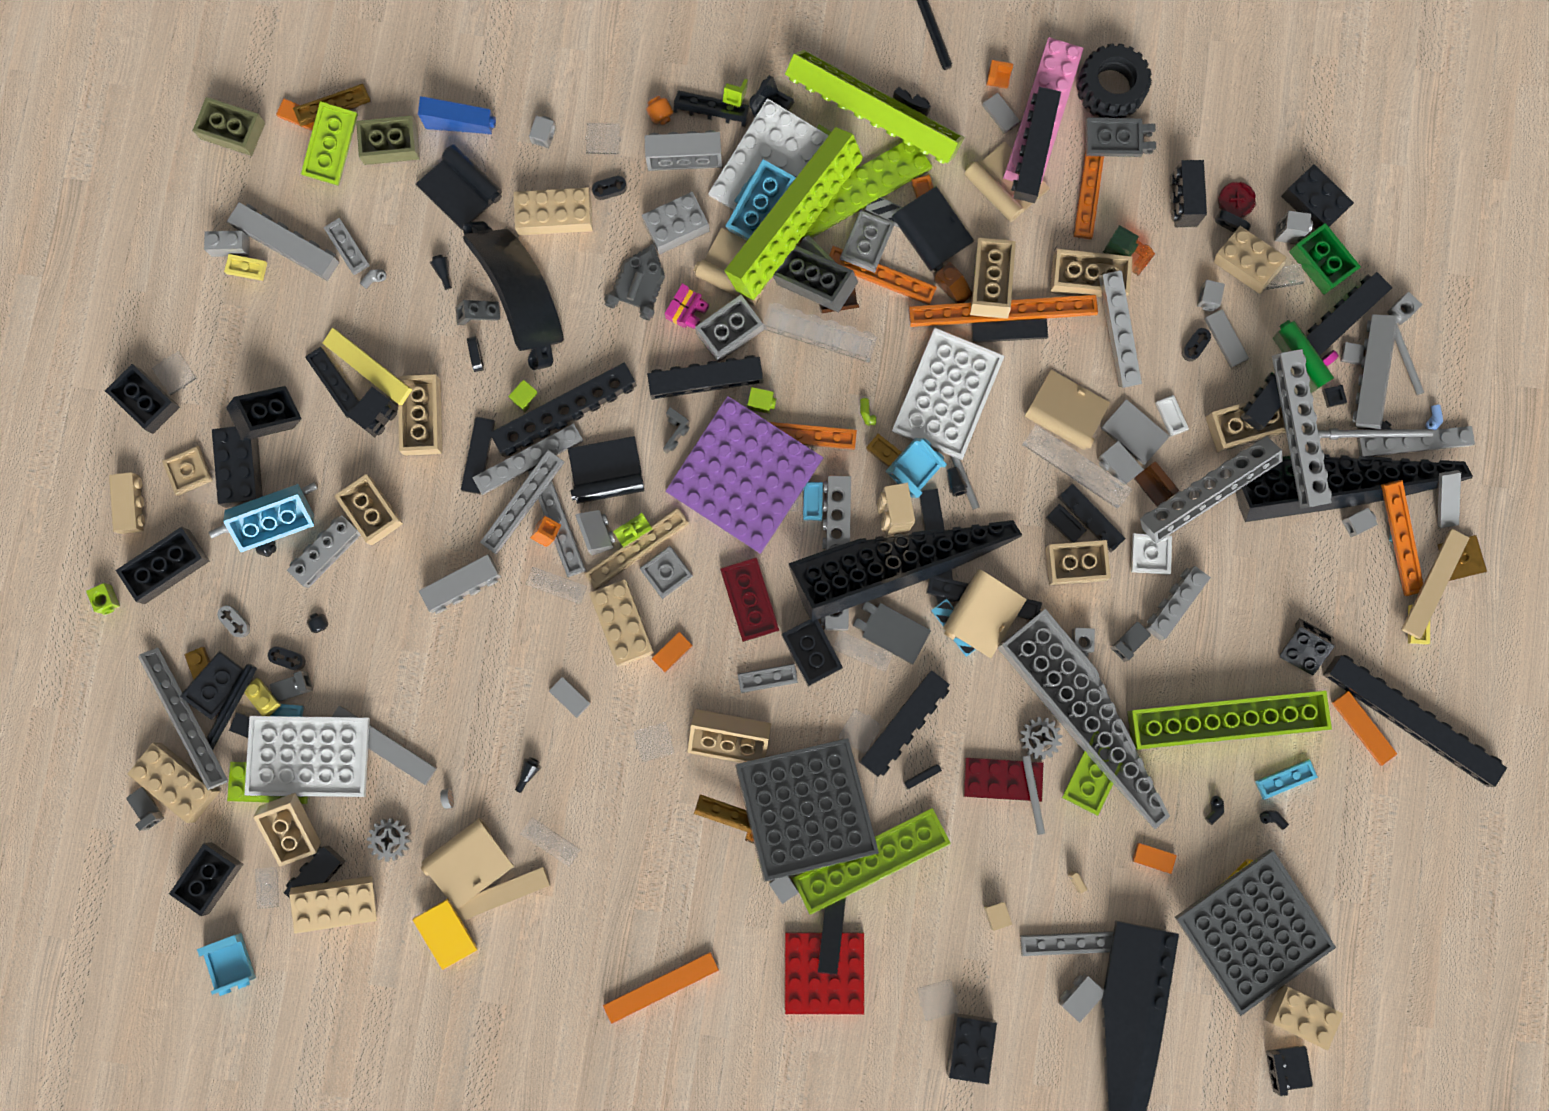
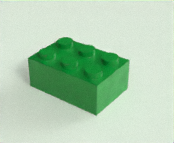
M1326 223L1289 251L1323 295L1361 267Z

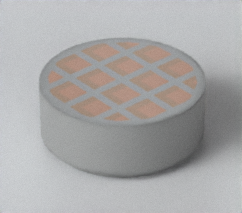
M443 789L440 793L442 806L445 809L453 808L454 796L451 789Z

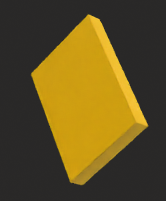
M448 898L412 919L442 970L478 949Z

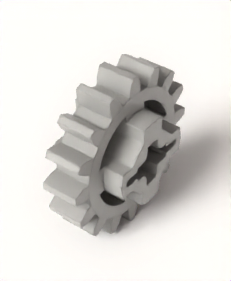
M1037 717L1036 722L1030 719V726L1024 724L1023 726L1026 730L1020 731L1024 738L1019 739V741L1025 743L1021 748L1028 749L1027 755L1033 753L1034 759H1037L1040 755L1041 759L1044 760L1046 754L1051 758L1053 757L1052 751L1055 753L1059 752L1056 746H1062L1058 739L1062 738L1063 735L1057 734L1060 728H1054L1056 723L1054 721L1049 724L1048 718H1045L1043 722L1040 717ZM1040 725L1038 731L1031 732L1032 728ZM1049 729L1053 734V738L1048 733ZM1042 734V737L1048 741L1040 742V740L1034 736ZM1029 739H1031L1034 744L1033 748L1029 743ZM1051 745L1048 750L1042 752L1044 746Z
M389 818L387 823L385 819H382L381 825L375 823V830H369L372 837L367 838L368 841H371V844L367 847L374 849L371 853L372 855L379 854L378 860L385 857V862H388L392 857L393 861L398 860L397 855L400 857L405 855L403 850H409L406 843L411 842V839H407V836L411 833L405 832L407 825L400 826V820L394 823L393 818ZM386 827L384 833L378 836L379 832ZM386 837L393 839V841L389 843L386 841ZM377 843H379V844L381 845V847L383 848V851L379 848V846H378ZM397 844H401L400 847L395 852H393L394 847Z

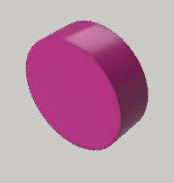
M1332 350L1322 360L1328 366L1339 355L1335 350Z

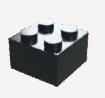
M371 387L348 417L375 438L383 433L388 421L396 417L398 407L374 387Z

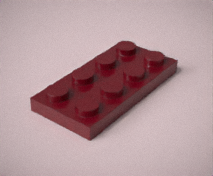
M757 557L720 568L742 642L780 631Z
M965 758L963 797L1031 801L1023 761ZM1031 762L1039 802H1042L1044 762Z

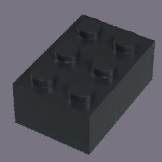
M1181 160L1170 175V185L1173 186L1171 203L1174 204L1172 221L1175 222V227H1197L1207 215L1204 160Z
M1315 164L1281 196L1296 212L1311 214L1312 227L1315 230L1325 223L1330 227L1354 204Z
M131 364L105 390L144 430L152 434L180 408L144 371L134 364Z
M286 386L235 396L226 407L242 441L294 429L302 419Z
M809 619L781 634L808 687L843 669L818 619L812 622Z
M204 843L169 895L199 916L208 915L235 878L243 863L214 843Z
M954 1014L946 1072L949 1078L989 1085L997 1022L994 1019Z

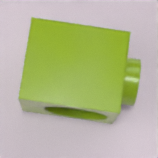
M751 387L747 408L770 414L771 409H775L777 398H773L774 392Z
M103 583L86 591L94 612L106 615L114 612V608L120 606L114 589L110 584ZM106 596V602L102 605L101 599Z

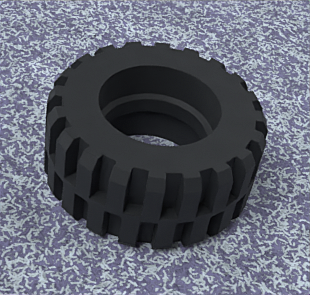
M1114 43L1108 44L1106 48L1104 46L1097 48L1085 60L1078 76L1077 90L1079 91V99L1084 100L1082 105L1085 108L1091 109V114L1094 115L1096 113L1099 115V118H1126L1127 114L1130 116L1135 113L1136 109L1140 108L1149 92L1152 83L1150 78L1152 73L1150 68L1147 69L1148 61L1142 59L1143 55L1139 51L1136 53L1131 46L1126 48L1124 44L1119 43L1118 46H1114ZM1108 70L1117 71L1126 77L1130 90L1122 94L1108 92L1101 86L1098 74Z

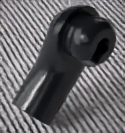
M1214 796L1211 799V813L1205 817V820L1210 825H1213L1224 814V801L1220 796Z
M1267 810L1260 814V821L1263 824L1276 823L1281 830H1284L1289 825L1276 810Z

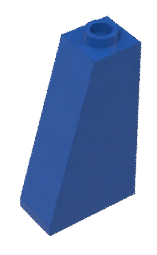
M420 96L418 116L425 129L492 134V128L496 126V117L493 116L491 109Z

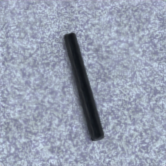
M917 0L942 69L948 70L952 68V62L929 1Z
M246 664L206 737L212 751L257 670L252 664Z

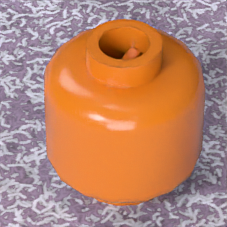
M657 96L647 103L646 111L654 124L660 123L665 125L671 121L670 117L674 111L666 98Z

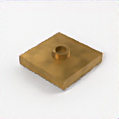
M1477 535L1469 537L1449 581L1487 572ZM1443 543L1437 544L1438 550H1440Z

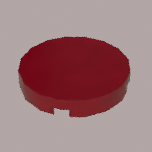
M1231 182L1224 186L1220 192L1218 205L1220 210H1225L1240 218H1244L1254 209L1256 195L1254 190L1246 183Z

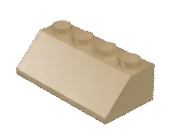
M695 709L687 753L740 763L765 758L772 723Z

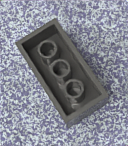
M798 246L790 252L784 263L780 265L773 275L778 286L838 313L858 283L853 270Z

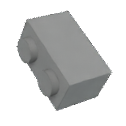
M1288 211L1277 222L1275 241L1298 244L1312 230L1313 221H1311V214Z
M205 231L204 250L212 257H228V254L249 256L250 238L243 231Z
M1119 441L1098 458L1101 468L1108 471L1112 475L1111 478L1114 483L1121 485V487L1125 486L1144 470Z
M1085 973L1083 976L1079 975L1073 981L1074 986L1069 991L1063 992L1059 1002L1079 1023L1099 1002L1104 992Z

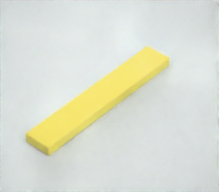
M332 328L323 344L396 403L403 405L412 389L337 329Z

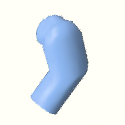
M1441 405L1431 406L1432 417L1426 422V429L1437 430L1443 423Z

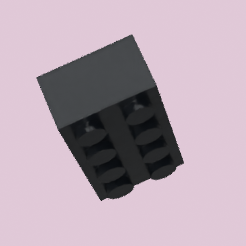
M235 426L212 429L218 505L225 508L235 507L263 497L258 438L242 441Z
M180 527L115 571L135 602L146 604L210 562L192 532L189 529Z

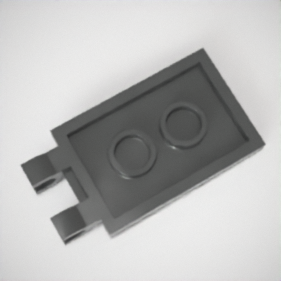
M1087 118L1085 120L1086 156L1141 157L1143 153L1152 154L1153 150L1156 149V141L1144 142V136H1152V132L1156 131V124H1142V119Z
M865 602L862 610L871 614L867 623L857 618L853 624L854 627L864 632L862 638L913 665L931 630L882 603L877 608L873 604Z

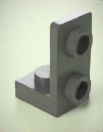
M463 300L455 307L457 325H465L470 320L498 321L501 319L499 302Z
M671 407L666 412L667 421L673 426L677 427L679 425V427L663 448L667 454L670 450H675L679 443L677 440L681 435L685 436L690 429L689 420Z
M1136 622L1111 649L1124 662L1129 661L1134 656L1133 653L1151 634L1139 622Z
M299 671L293 673V677L270 684L271 692L277 701L280 702L313 691L308 672Z
M140 787L126 798L140 819L135 824L139 831L149 830L164 819V816L143 787Z

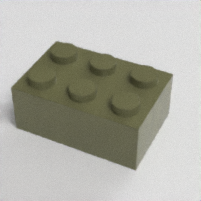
M206 97L192 131L201 140L253 156L265 122L257 113Z
M412 115L356 121L358 154L364 165L420 160L417 123Z

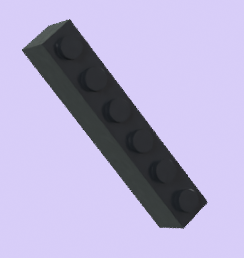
M1039 87L1037 93H1033L1031 104L1034 105L1033 111L1029 110L1027 122H1030L1029 128H1025L1023 139H1026L1025 145H1021L1019 156L1022 159L1021 163H1017L1015 170L1018 177L1017 180H1013L1011 191H1014L1013 199L1035 203L1038 198L1061 91Z
M1378 272L1372 276L1369 274L1360 281L1362 285L1359 288L1355 286L1347 293L1349 297L1345 301L1343 299L1338 301L1333 306L1335 310L1332 313L1328 311L1320 318L1322 322L1319 325L1315 323L1307 330L1309 334L1306 338L1319 356L1393 288Z
M755 355L745 356L744 359L740 360L729 358L726 359V362L720 363L718 361L707 362V365L695 363L688 365L687 368L675 366L667 371L655 369L651 373H647L652 400L763 383L760 357Z
M931 670L859 763L876 777H879L880 774L884 776L890 769L888 764L891 760L896 761L901 755V747L904 744L908 745L914 738L912 733L915 729L920 730L925 724V716L928 713L931 715L938 707L936 702L939 698L943 700L950 690L947 688L950 684Z

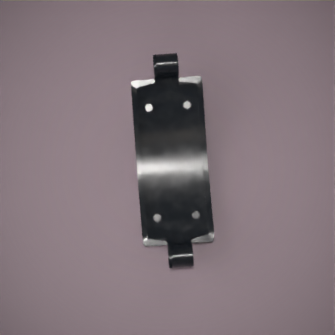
M484 221L465 223L463 226L465 244L475 255L490 278L506 313L518 350L531 349L528 356V364L532 370L551 367L553 365L551 345L562 343L564 337L554 302L538 267L521 242L509 229L493 230Z

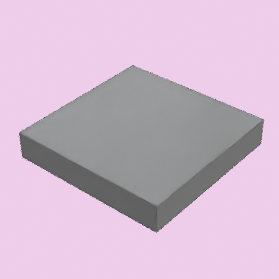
M671 546L639 568L662 599L693 577Z

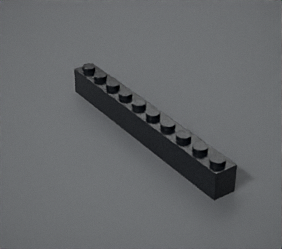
M1340 655L1334 657L1323 674L1324 677L1345 691H1349L1352 696L1486 787H1496L1507 769L1502 764L1501 759L1485 753L1486 750L1483 747L1469 742L1467 736L1454 732L1451 725L1438 721L1433 713L1423 711L1419 708L1420 705L1417 702L1404 698L1402 692L1388 687L1383 679L1370 675V671L1367 668L1357 666L1349 656Z

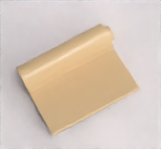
M1003 142L980 163L978 161L975 163L973 161L965 167L966 172L964 175L1009 222H1012L1034 203L1013 199L1014 191H1011L1013 181L1003 179L1012 148L1006 142ZM1043 180L1037 200L1050 190V187Z
M721 228L705 260L703 259L701 262L698 261L693 270L696 272L695 276L736 297L742 295L735 290L724 270L747 241ZM769 281L754 300L742 295L746 302L756 306Z
M1050 370L1024 417L1085 450L1086 447L1090 449L1095 440L1093 435L1110 402L1057 372Z
M978 569L943 626L944 635L952 640L956 637L987 657L992 658L1027 599L991 575Z
M478 818L421 861L423 873L426 876L430 875L456 910L514 867L493 839L488 826L481 818Z

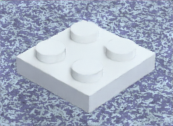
M1132 534L1131 572L1170 575L1172 536H1167L1155 544L1147 534Z

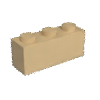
M133 472L109 475L113 532L119 534L144 532L145 517L142 514L144 500L141 496L142 479Z

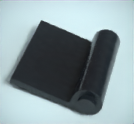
M455 144L447 147L442 154V161L415 184L461 230H463L465 223L474 221L489 206L497 203L502 197V190Z
M937 186L892 215V218L930 272L934 270L936 273L941 270L946 260L974 242V239Z
M635 436L567 448L574 481V489L570 490L572 501L576 500L577 504L645 491Z

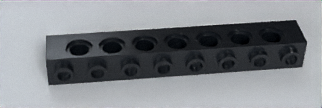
M624 362L490 432V435L501 455L510 456L517 452L516 449L533 444V440L539 437H547L550 435V431L556 428L557 430L567 426V422L573 419L574 421L581 419L588 411L594 412L601 408L600 405L615 401L618 398L617 396L623 393H631L634 387L637 386ZM613 381L620 382L617 388L610 387ZM596 390L603 391L600 397L593 396ZM579 399H586V403L583 406L577 405ZM563 407H568L569 412L567 414H560V410ZM546 416H552L550 423H543ZM529 425H535L533 432L529 433L526 431ZM516 433L519 435L516 441H510L512 434Z

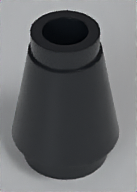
M957 467L949 468L947 470L949 493H952L953 497L964 495L967 493V484Z

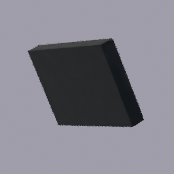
M219 650L182 692L180 697L212 720L223 708L244 668Z

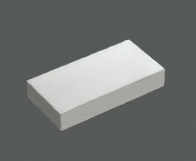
M1174 395L1155 403L1170 437L1189 430Z

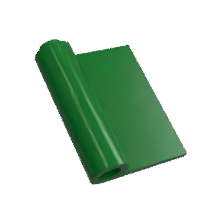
M1287 320L1279 326L1280 330L1275 334L1273 340L1282 353L1303 350V354L1306 357V371L1310 378V392L1313 393L1334 379V376L1295 320L1293 322Z

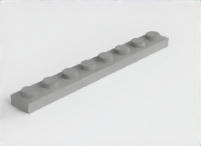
M159 648L139 654L138 658L207 790L227 783L228 779L188 703L180 697L182 692Z

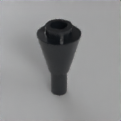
M442 254L432 257V261L429 263L442 280L444 289H451L452 286L448 278V257H443Z
M532 757L524 759L520 780L515 791L522 793L526 784L542 768L537 759Z

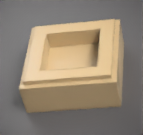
M1073 871L1068 874L1077 892L1082 894L1087 891V887L1079 873Z

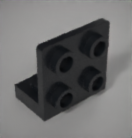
M1299 618L1295 624L1296 632L1280 653V658L1314 675L1335 647L1334 637Z
M1306 1046L1266 1050L1274 1093L1279 1096H1287L1288 1090L1313 1086Z

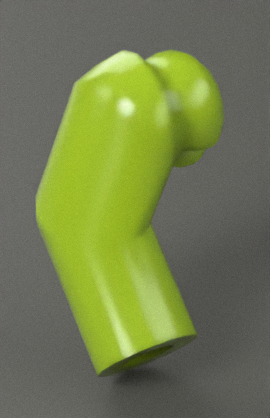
M860 399V413L864 423L867 426L875 425L876 416L870 415L869 399Z

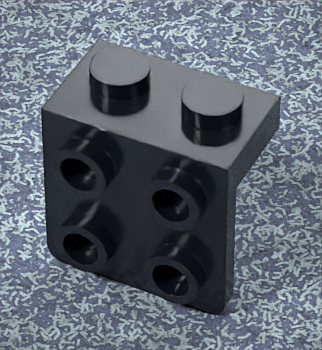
M769 75L761 82L759 90L756 94L752 95L749 102L755 118L767 98L787 111L794 104V99L778 91L773 76Z

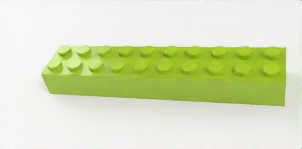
M805 50L793 54L785 72V75L793 83H801L805 85L806 90L813 93L815 91L818 92L824 100L830 102L832 100L838 103L837 106L839 108L851 110L857 118H865L870 121L872 126L884 128L890 136H898L903 139L902 142L905 144L917 146L920 152L935 156V160L940 163H949L956 156L965 138Z
M837 127L833 129L724 271L738 293L752 300L761 293L763 287L773 277L780 265L784 263L790 252L794 250L796 244L806 234L813 222L817 220L820 213L827 207L833 196L850 177L856 166L860 164L863 157L852 133Z
M1327 691L1127 711L1130 737L1136 747L1135 750L1332 730Z

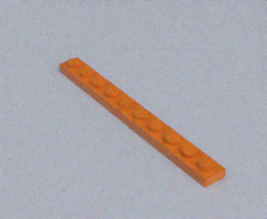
M1096 295L1011 300L1008 319L970 315L971 303L909 307L910 327L1092 316L1098 314Z

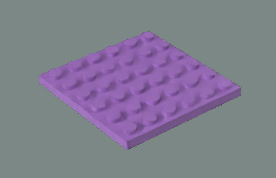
M727 396L665 492L761 554L824 458Z

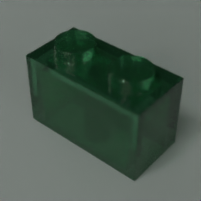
M1119 225L1102 253L1131 257L1139 245L1136 243L1139 236Z

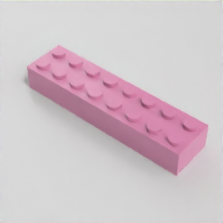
M1048 37L1003 179L1017 180L1018 174L1015 173L1017 163H1021L1022 159L1019 156L1021 145H1025L1026 139H1023L1025 128H1029L1030 122H1027L1029 110L1033 111L1034 106L1031 104L1033 93H1037L1039 87L1061 91L1043 172L1044 177L1084 48Z

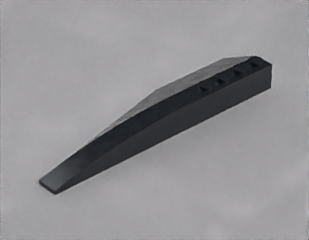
M1324 454L1323 461L1328 473L1327 482L1331 490V503L1300 508L1291 455L1282 456V462L1236 491V496L1244 521L1251 522L1384 501L1381 485L1397 480H1403L1405 495L1407 496L1439 488V473L1458 470L1461 472V481L1472 479L1473 475L1465 461L1439 460V462H1431L1428 459H1421L1418 462L1410 461L1408 458H1401L1399 461L1388 457L1359 456V458H1351L1348 455H1341L1339 458ZM1309 463V469L1312 471V465ZM1313 482L1312 486H1313V489L1315 490V489H1316V485H1315V483Z
M1014 520L992 522L985 526L975 524L968 528H961L959 526L952 527V530H926L912 532L911 535L894 534V537L887 538L883 536H877L875 539L870 540L861 538L788 563L802 604L812 622L947 572L1022 537V533Z
M1115 921L1102 997V1008H1104L1105 1017L1103 1018V1027H1105V1038L1103 1040L1104 1047L1106 1048L1104 1062L1106 1092H1108L1107 1111H1147L1161 1048L1179 933Z

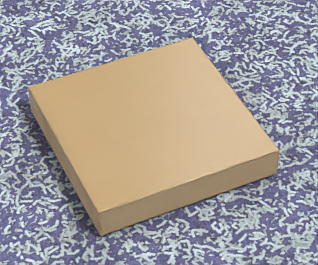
M195 446L162 461L174 493L177 496L213 481L199 446Z

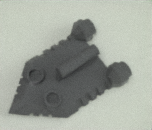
M654 244L622 262L621 271L617 275L618 279L615 281L616 284L613 286V291L605 295V306L614 309L615 306H618L619 301L639 307L642 319L650 321L655 313L653 309L654 302L657 300L656 297L659 295L660 286L665 279V273L663 268L660 267L662 265L659 262V257H657Z

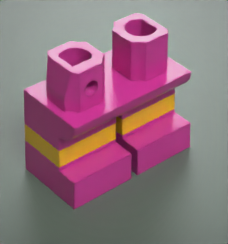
M682 283L664 313L665 318L685 329L687 326L695 329L701 320L694 316V313L697 310L705 314L709 304L702 299L701 294L695 293Z

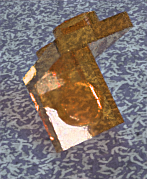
M1125 232L1120 241L1140 255L1133 264L1136 267L1132 271L1139 276L1156 253L1153 252L1149 245L1138 241L1134 234Z

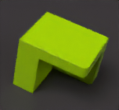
M744 78L741 87L726 83L723 102L740 107L746 95L748 79Z
M523 380L508 397L521 410L526 412L530 408L528 403L536 396L537 391Z

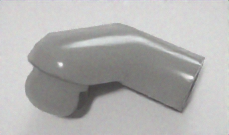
M381 269L370 270L359 284L367 289L372 282L384 281L387 274Z

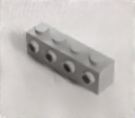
M341 515L334 518L330 523L331 526L326 531L320 532L317 540L313 544H309L303 550V554L289 564L290 567L287 571L302 586L309 588L361 536L354 524L345 516Z
M487 554L419 590V593L428 611L438 614L446 610L447 605L451 603L455 605L463 601L464 596L477 594L481 591V587L496 584L498 582L497 579L501 575L491 556Z
M1196 566L1186 568L1180 576L1182 578L1180 582L1172 586L1169 591L1171 593L1169 597L1161 601L1158 606L1160 608L1156 614L1153 613L1147 621L1148 625L1145 629L1160 641L1168 637L1211 578Z

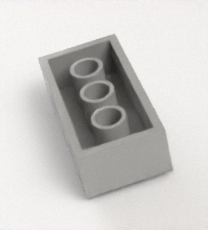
M708 130L705 133L689 131L685 134L670 132L663 135L659 133L645 135V157L648 171L722 168L720 132Z

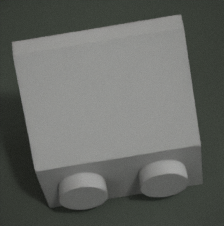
M600 510L575 515L586 547L592 556L614 548L612 544L615 542L612 531L608 532L606 525L609 524L606 514H601Z

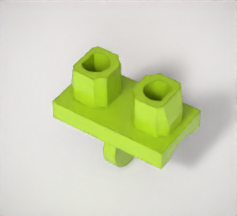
M640 513L613 532L624 548L651 531L652 527L643 513Z

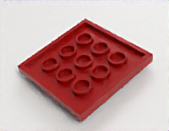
M785 932V1014L864 1015V932H842L837 975L817 973L822 932Z

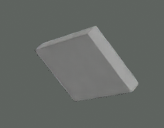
M860 210L840 259L875 273L895 223Z
M1127 399L1101 427L1116 442L1119 441L1143 465L1150 460L1170 437Z

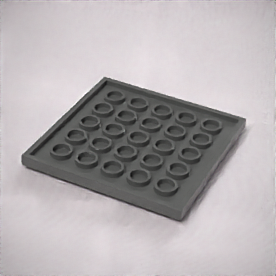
M848 738L735 765L764 882L879 853Z
M1269 849L1175 916L1178 924L1240 1016L1336 948L1272 849Z

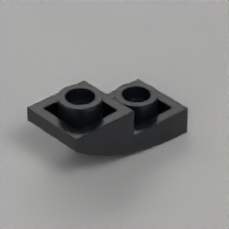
M900 87L894 91L893 98L925 116L929 114L931 106L926 98L917 94L912 99L910 93Z

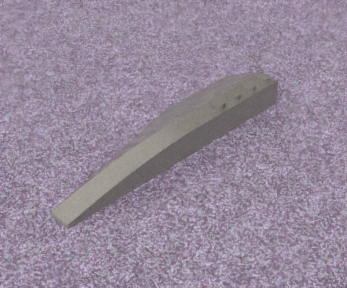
M1044 609L1003 642L998 649L1079 746L1098 765L1099 769L1105 773L1107 778L1112 781L1115 787L1146 821L1156 829L1170 815L1159 793H1157L1151 777L1146 772L1143 766L1144 763L1141 757L1139 758L1135 750L1136 747L1122 719L1119 718L1114 703L1111 702L1107 694L1105 685L1102 684L1099 674L1092 663L1049 612ZM1098 730L1099 733L1094 736V743L1091 747L1089 741L1093 733ZM1100 748H1104V749H1102V750L1100 751V756H1099V755H1098V750H1099ZM1122 762L1123 764L1120 767L1118 775L1116 776L1114 772L1118 764Z

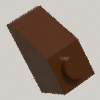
M951 262L947 263L936 273L934 282L956 304L965 303L972 296V291L964 276Z

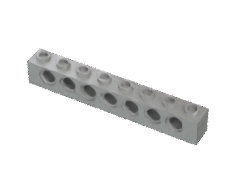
M1302 349L1273 355L1272 360L1300 508L1331 503V490L1327 482L1328 473L1324 466V453L1320 445L1321 436L1317 429V415L1314 412L1313 395L1309 387L1310 378L1306 371V357ZM1291 368L1294 370V375L1291 373ZM1295 387L1298 390V394H1296L1294 391ZM1298 406L1301 408V414L1298 411ZM1302 425L1305 427V432L1302 431ZM1306 444L1308 445V448H1309L1308 452H1307L1306 449H1305V445H1306ZM1309 463L1312 465V471L1309 469ZM1313 482H1314L1315 485H1316V489H1315V490L1313 489V486H1312Z
M1268 436L1257 440L1251 447L1240 451L1237 456L1225 461L1214 471L1208 472L1205 477L1193 482L1185 490L1179 491L1168 501L1162 502L1156 509L1145 513L1140 518L1143 531L1157 544L1282 462V449Z
M828 476V481H824V493H827V500L823 501V511H827V519H823V530H826V538H823L822 549L828 550L850 542L851 476ZM838 492L842 495V499L835 501L832 498V494ZM834 511H839L842 514V518L835 520L831 514ZM839 530L842 536L839 539H835L831 536V532ZM849 608L840 611V614L836 616L831 614L821 618V626H825L824 630L848 631Z

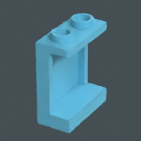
M915 438L885 471L897 484L908 483L912 498H919L922 494L920 490L939 468L947 465L943 461V455L937 451L935 452L931 448V443L925 438Z
M242 933L197 949L199 957L204 956L214 987V990L211 991L212 995L219 993V996L232 992L231 988L235 986L241 989L251 985L250 980L256 978Z

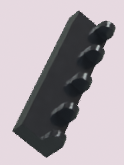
M678 90L674 100L673 111L675 113H678L679 109L690 111V116H694V112L708 115V120H712V116L724 118L727 124L730 123V120L742 122V127H746L750 106L741 104L738 107L724 103L722 99Z
M1071 484L1058 497L1099 541L1107 540L1110 552L1114 551L1126 539L1074 484Z

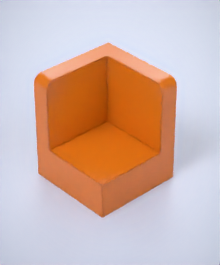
M992 60L986 85L1007 89L1013 64Z
M544 516L536 524L530 538L547 547L555 540L561 524Z

